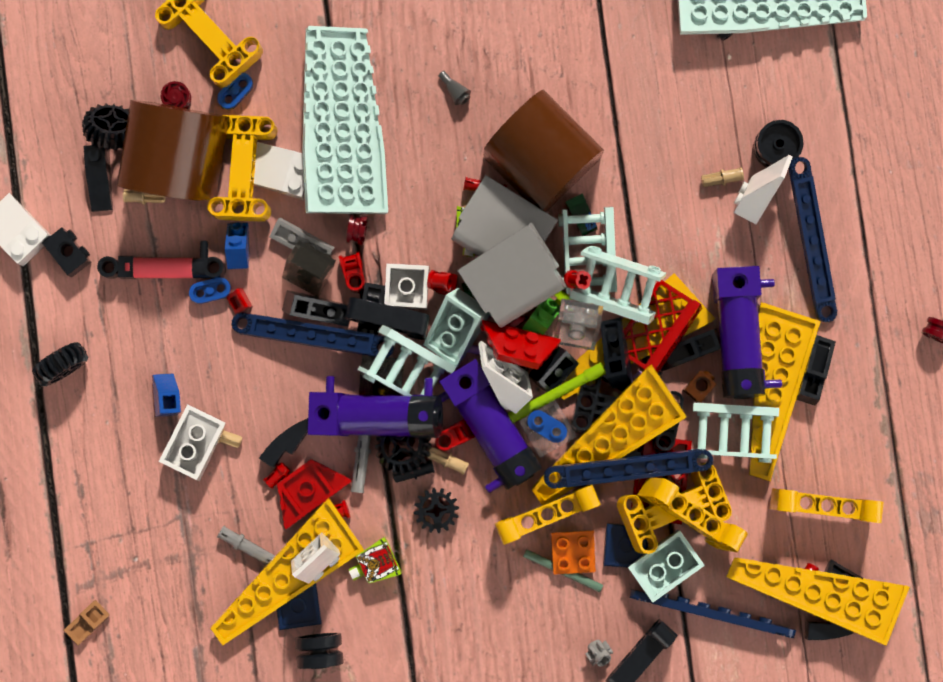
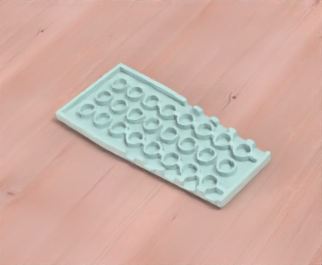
M677 0L680 35L749 33L864 21L867 17L866 0Z
M308 26L305 30L302 155L306 213H388L385 149L382 128L378 121L379 106L376 105L375 94L377 92L376 86L373 85L372 74L374 71L369 56L371 49L366 35L368 29Z

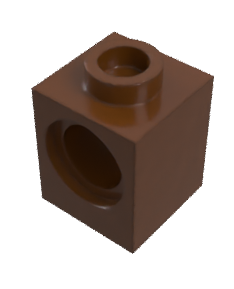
M700 370L684 387L683 391L695 402L701 403L717 385L714 382L715 377L708 371L703 372ZM698 380H703L706 383L704 391L697 390L696 382Z

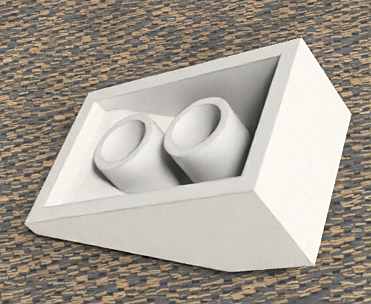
M257 142L254 185L304 200L302 153Z
M788 155L753 175L748 183L744 181L734 201V204L737 205L734 213L757 224L785 178L793 157Z
M8 193L0 201V246L17 264L24 267L44 247L42 242L50 237L51 234Z
M480 341L478 345L482 369L500 405L504 409L511 410L516 414L533 398L529 373L516 364L496 360L493 349Z
M187 404L159 462L200 481L226 423Z
M321 532L291 560L292 575L308 584L312 580L316 582L324 574L323 570L328 565L332 567L340 559L338 557L340 555L339 549Z

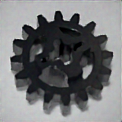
M434 487L432 493L425 490L426 496L422 497L419 495L418 498L421 502L414 504V506L419 508V510L414 512L415 515L420 517L416 522L422 521L424 523L422 529L427 526L430 527V533H432L434 528L437 529L438 533L441 532L443 527L448 531L449 523L455 525V522L452 520L453 517H459L458 514L454 513L455 510L459 509V506H454L453 504L457 499L449 498L451 492L445 495L444 488L437 492ZM439 496L446 499L450 505H443L439 502ZM431 497L432 503L430 506L423 508L425 501ZM435 504H438L439 508L447 509L440 512L439 516H435V513L426 512L433 509ZM445 513H451L448 520L442 523L441 518L443 517V515ZM429 515L433 518L434 524L429 523L424 516Z

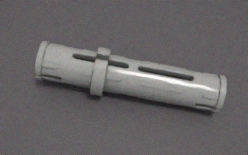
M358 435L357 447L354 449L356 457L351 492L364 493L368 456L371 454V449H369L371 436Z
M226 526L222 527L217 538L231 544L233 549H239L265 565L275 557L272 553L244 538L245 535H239Z

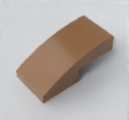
M94 600L63 631L79 646L110 614Z

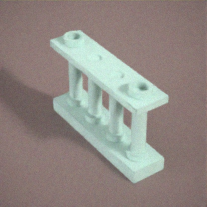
M604 207V212H600V214L567 216V209H562V214H558L559 227H563L565 273L570 270V266L587 265L588 262L587 257L569 258V245L601 243L605 245L606 253L616 256L614 207ZM598 222L604 224L605 233H601V235L568 237V224ZM596 261V265L602 264V266H606L607 271L608 264ZM616 270L610 292H617ZM605 275L603 277H592L590 286L603 285ZM564 288L566 294H571V289Z
M589 246L582 250L580 255L588 258L585 272L590 274L591 280L596 261L608 264L602 290L596 292L591 290L590 286L585 290L575 288L571 290L569 298L649 325L654 320L656 314L649 307L655 282H660L664 279L666 272L661 271L656 266L648 267L602 252V249L596 246ZM616 267L628 271L622 295L619 299L613 298L609 294ZM636 274L648 278L641 305L638 306L631 304L629 301Z
M382 325L379 333L385 336L383 339L385 342L369 370L361 366L358 368L359 371L364 373L363 378L374 383L377 380L403 396H412L409 393L425 364L427 365L429 362L434 364V370L430 376L433 379V388L441 373L444 374L446 371L452 374L456 366L395 330ZM398 343L401 345V352L387 378L383 379L376 374L392 345L395 346ZM415 353L418 355L416 358L418 361L401 389L393 383L408 355Z
M693 403V412H697V416H699L697 449H706L708 417H710V413H719V451L708 450L712 455L759 458V462L771 463L772 459H777V455L770 454L771 424L774 421V417H779V408ZM731 414H738L740 419H742L740 452H727L728 426ZM753 415L761 416V420H763L761 454L748 453L750 419L753 418ZM701 454L697 458L707 459V455Z

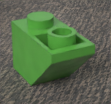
M551 298L545 300L538 305L522 330L544 335L562 307Z

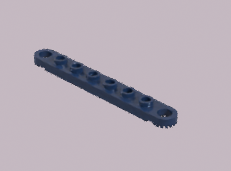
M796 157L791 160L788 170L815 315L820 321L830 322L836 318L838 310L835 302V292L814 178L808 159ZM799 161L804 164V171L801 174H798L795 170V164ZM825 306H829L831 309L828 317H824L821 314Z
M247 313L236 314L231 323L234 331L241 335L376 357L379 353L378 345L381 342H385L383 340L385 336ZM241 319H247L248 324L244 329H240L237 326ZM392 345L386 358L393 354L394 345Z
M693 449L558 465L546 469L544 481L548 487L556 489L693 473L710 469L714 459L712 454L706 449ZM701 454L707 455L708 458L704 465L697 464L696 459ZM553 472H558L561 476L560 480L556 483L549 481V476Z
M631 589L629 598L635 600L640 598V601L789 638L795 637V629L772 624V619L760 617L759 620L751 618V614L739 612V615L731 614V609L718 607V610L710 608L711 604L698 601V604L695 605L689 603L690 599L677 596V600L671 599L667 593L655 602H652L645 592Z

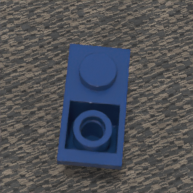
M236 222L227 224L225 241L227 269L249 268L248 223Z
M174 374L152 375L155 417L176 416L181 413L180 394Z

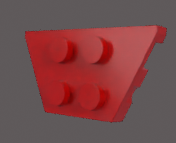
M482 320L480 326L481 331L485 330L488 336L487 342L493 349L496 360L537 370L551 356L553 350L559 347L561 342L559 338L506 325L501 328L497 323Z
M313 459L307 461L277 483L284 528L288 529L328 498L351 483L352 480Z

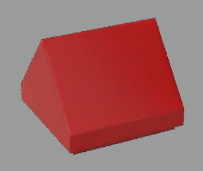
M243 288L234 290L226 297L235 314L242 313L253 307Z

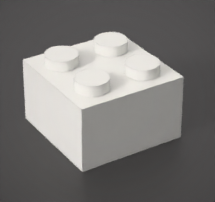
M387 264L384 304L404 309L427 310L429 266Z

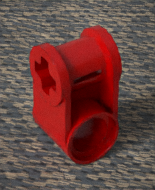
M357 251L356 254L345 257L339 256L348 289L353 293L362 292L366 281L360 252ZM354 278H360L362 282L357 288L350 285L351 280Z
M431 270L428 275L427 286L438 294L447 295L455 290L458 275Z
M463 419L441 432L440 437L445 435L450 439L448 447H441L438 443L439 438H435V446L441 451H447L475 438V436Z

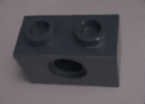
M61 227L43 241L42 244L67 276L73 277L91 263L88 258L90 253L83 245L79 247L76 243L78 238L71 229L67 231ZM67 246H72L73 253L70 256L64 255V250Z
M558 347L553 350L551 356L543 362L538 370L533 369L529 373V378L542 390L548 392L561 385L579 363L565 349Z

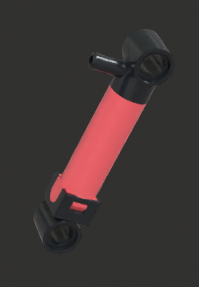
M200 241V258L118 256V260L113 257L106 256L99 260L97 269L102 276L108 279H115L117 277L120 279H214L224 276L226 265L217 257L208 258V241ZM112 262L114 270L111 273H106L105 266ZM213 263L219 264V270L216 273H211L209 270L210 265Z

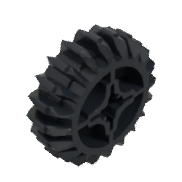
M107 103L104 106L97 104L96 108L91 107L90 111L86 112L84 120H82L83 136L86 137V141L91 142L92 146L98 145L99 149L106 148L107 151L109 149L117 151L118 148L123 150L129 109H123V105L118 107L115 104L108 105Z
M78 342L59 348L34 366L32 371L34 378L41 386L52 385L62 380L87 362V351Z
M407 436L376 437V440L380 443L375 445V449L378 450L376 456L380 458L379 463L382 466L385 465L387 471L392 469L394 474L400 471L402 475H405L407 470L410 474H413V468L416 467L418 470H421L419 464L421 462L427 464L424 457L431 456V453L427 451L432 448L431 443H428L431 438H418L419 445L417 451L413 449V445L416 442L415 438ZM392 442L394 444L393 454L389 456V445ZM397 443L404 446L407 445V448L409 450H407L406 448L404 449L402 447L400 448V446ZM404 457H411L408 460L402 461Z

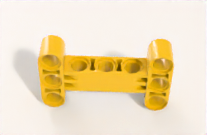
M166 0L156 10V20L166 30L173 29L181 21H184L220 60L210 70V78L217 87L224 88L230 85L262 56L263 48L254 37H246L236 46L199 7L205 0ZM186 1L183 7H178L179 2ZM165 15H171L169 20L162 21ZM249 46H257L255 51L247 52ZM235 59H241V63L238 66H232V62ZM218 74H226L224 79L216 80Z
M223 115L229 117L228 123H230L226 139H233L228 197L212 198L207 205L208 211L219 220L266 221L271 216V208L264 200L253 198L257 140H272L276 137L278 129L269 117ZM245 124H250L251 126L248 131H242V127ZM265 125H271V129L268 132H262ZM223 204L222 211L215 213V207ZM244 205V210L241 213H235L237 206ZM259 206H265L262 214H256V209Z
M714 465L706 470L704 478L701 476L700 471L691 473L695 487L685 490L681 494L722 521L728 520L732 514V509ZM710 487L714 490L713 497H710L708 493ZM624 495L617 501V508L632 546L640 554H651L656 551L658 542L653 530L678 520L659 506L651 505L644 508L640 498L636 495ZM676 498L672 502V506L674 509L678 505V501ZM628 499H630L633 504L631 510L627 509L626 502ZM718 507L722 509L720 517L716 513ZM636 519H638L641 524L638 530L634 527V522ZM644 539L648 541V548L646 550L642 547Z
M652 477L645 480L637 494L642 501L653 506H659L705 536L704 541L714 548L736 553L739 551L748 535L745 530L718 519L679 493V487L671 481ZM676 498L678 501V505L674 509L672 506V502ZM693 509L695 512V516L691 520L689 517V513ZM708 521H711L712 527L708 531L706 525Z
M585 485L572 491L573 493L518 516H511L494 523L502 544L505 545L520 539L524 534L577 512H585L601 505L593 485ZM564 500L572 502L573 507L571 511H562L561 503ZM550 508L553 511V516L550 520H544L541 517L543 509ZM526 516L533 519V525L530 528H524L521 525L522 519Z
M772 488L770 509L882 523L884 502L815 495ZM803 497H807L810 502L806 509L800 506V500ZM827 499L831 507L825 512L822 510L821 504ZM846 502H849L852 506L849 514L843 512V505Z

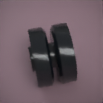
M774 120L766 124L755 137L753 144L754 155L758 162L766 168L788 155H791L792 159L799 157L804 145L803 135L792 122ZM776 142H779V145L782 147H777Z
M320 633L295 637V648L299 651H309L296 657L297 668L323 669L343 664V652L340 650H329L342 645L341 633Z

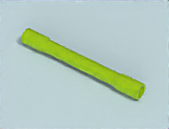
M600 362L585 370L582 374L533 399L516 414L509 411L508 415L511 421L515 423L533 411L587 382H592L605 375L606 372L603 364Z

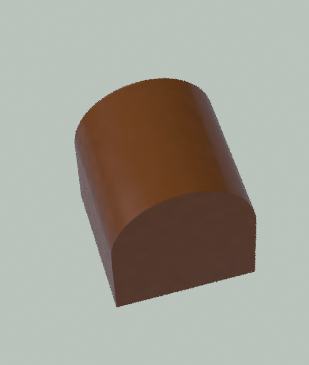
M543 89L525 102L492 136L484 148L483 158L525 200L547 212L601 159L604 149Z
M130 100L117 186L133 191L186 200H211L216 197L229 117L155 102Z

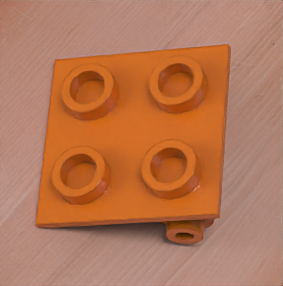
M594 530L551 533L553 575L596 572Z

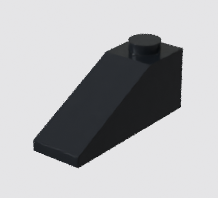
M98 145L84 146L85 171L91 211L113 210L110 150L107 151L106 148L99 149Z
M286 291L282 311L291 316L347 327L349 324V320L345 319L347 304L295 291Z
M620 317L602 321L600 326L606 379L613 389L629 386L633 383L622 319Z

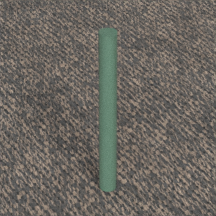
M526 549L524 558L553 571V561ZM579 573L561 574L595 591L601 592L603 584Z

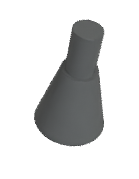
M442 71L438 77L446 84L455 105H464L470 99L471 91L457 81L452 80L445 71Z

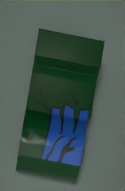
M583 193L565 202L571 215L591 214ZM596 223L576 224L582 236L598 230Z

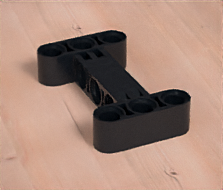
M601 377L595 379V386L590 387L584 384L578 389L571 419V427L576 433H584L591 426L593 417L599 418L618 398L599 393ZM671 391V394L682 409L684 403L683 396L677 391ZM581 398H589L591 406L584 407L581 404ZM576 419H585L586 427H579L576 424ZM679 423L653 439V447L657 452L666 453L674 446ZM659 438H666L669 446L667 448L661 447Z

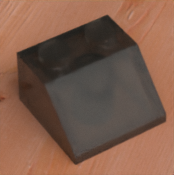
M299 240L286 259L282 278L319 297L333 271L336 260L329 254L321 253L314 249L311 244L303 243Z
M362 355L361 367L369 370L376 357ZM385 358L376 375L386 379L397 358ZM405 363L393 383L401 389ZM360 371L359 395L401 396L400 393L377 380L372 383L363 378L364 373Z

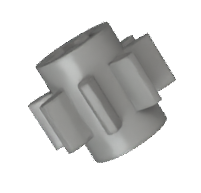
M595 640L588 645L587 649L589 652L585 653L592 666L595 664L605 666L610 662V655L613 654V651L606 640L603 643L600 640Z

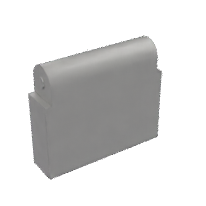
M485 175L459 216L461 223L454 231L451 240L475 255L480 256L530 223L534 225L545 243L558 220Z
M532 223L457 270L485 313L489 312L501 328L566 288L564 280L557 271L559 264Z

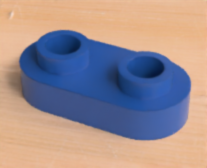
M242 73L230 85L222 88L217 97L220 106L226 110L234 109L252 90L253 80L247 73ZM241 81H245L247 83L244 88H241L239 86V83ZM228 96L232 97V101L230 103L225 102V99Z
M222 277L197 282L190 287L189 296L192 301L198 304L224 299L231 293V284ZM219 285H224L225 289L223 292H218L217 288ZM199 290L204 291V295L202 297L197 296V292Z
M536 410L529 414L527 419L528 426L536 433L554 443H559L566 438L567 429L560 421L541 410ZM536 417L542 418L540 425L534 423ZM554 428L560 429L559 436L553 435L552 431Z

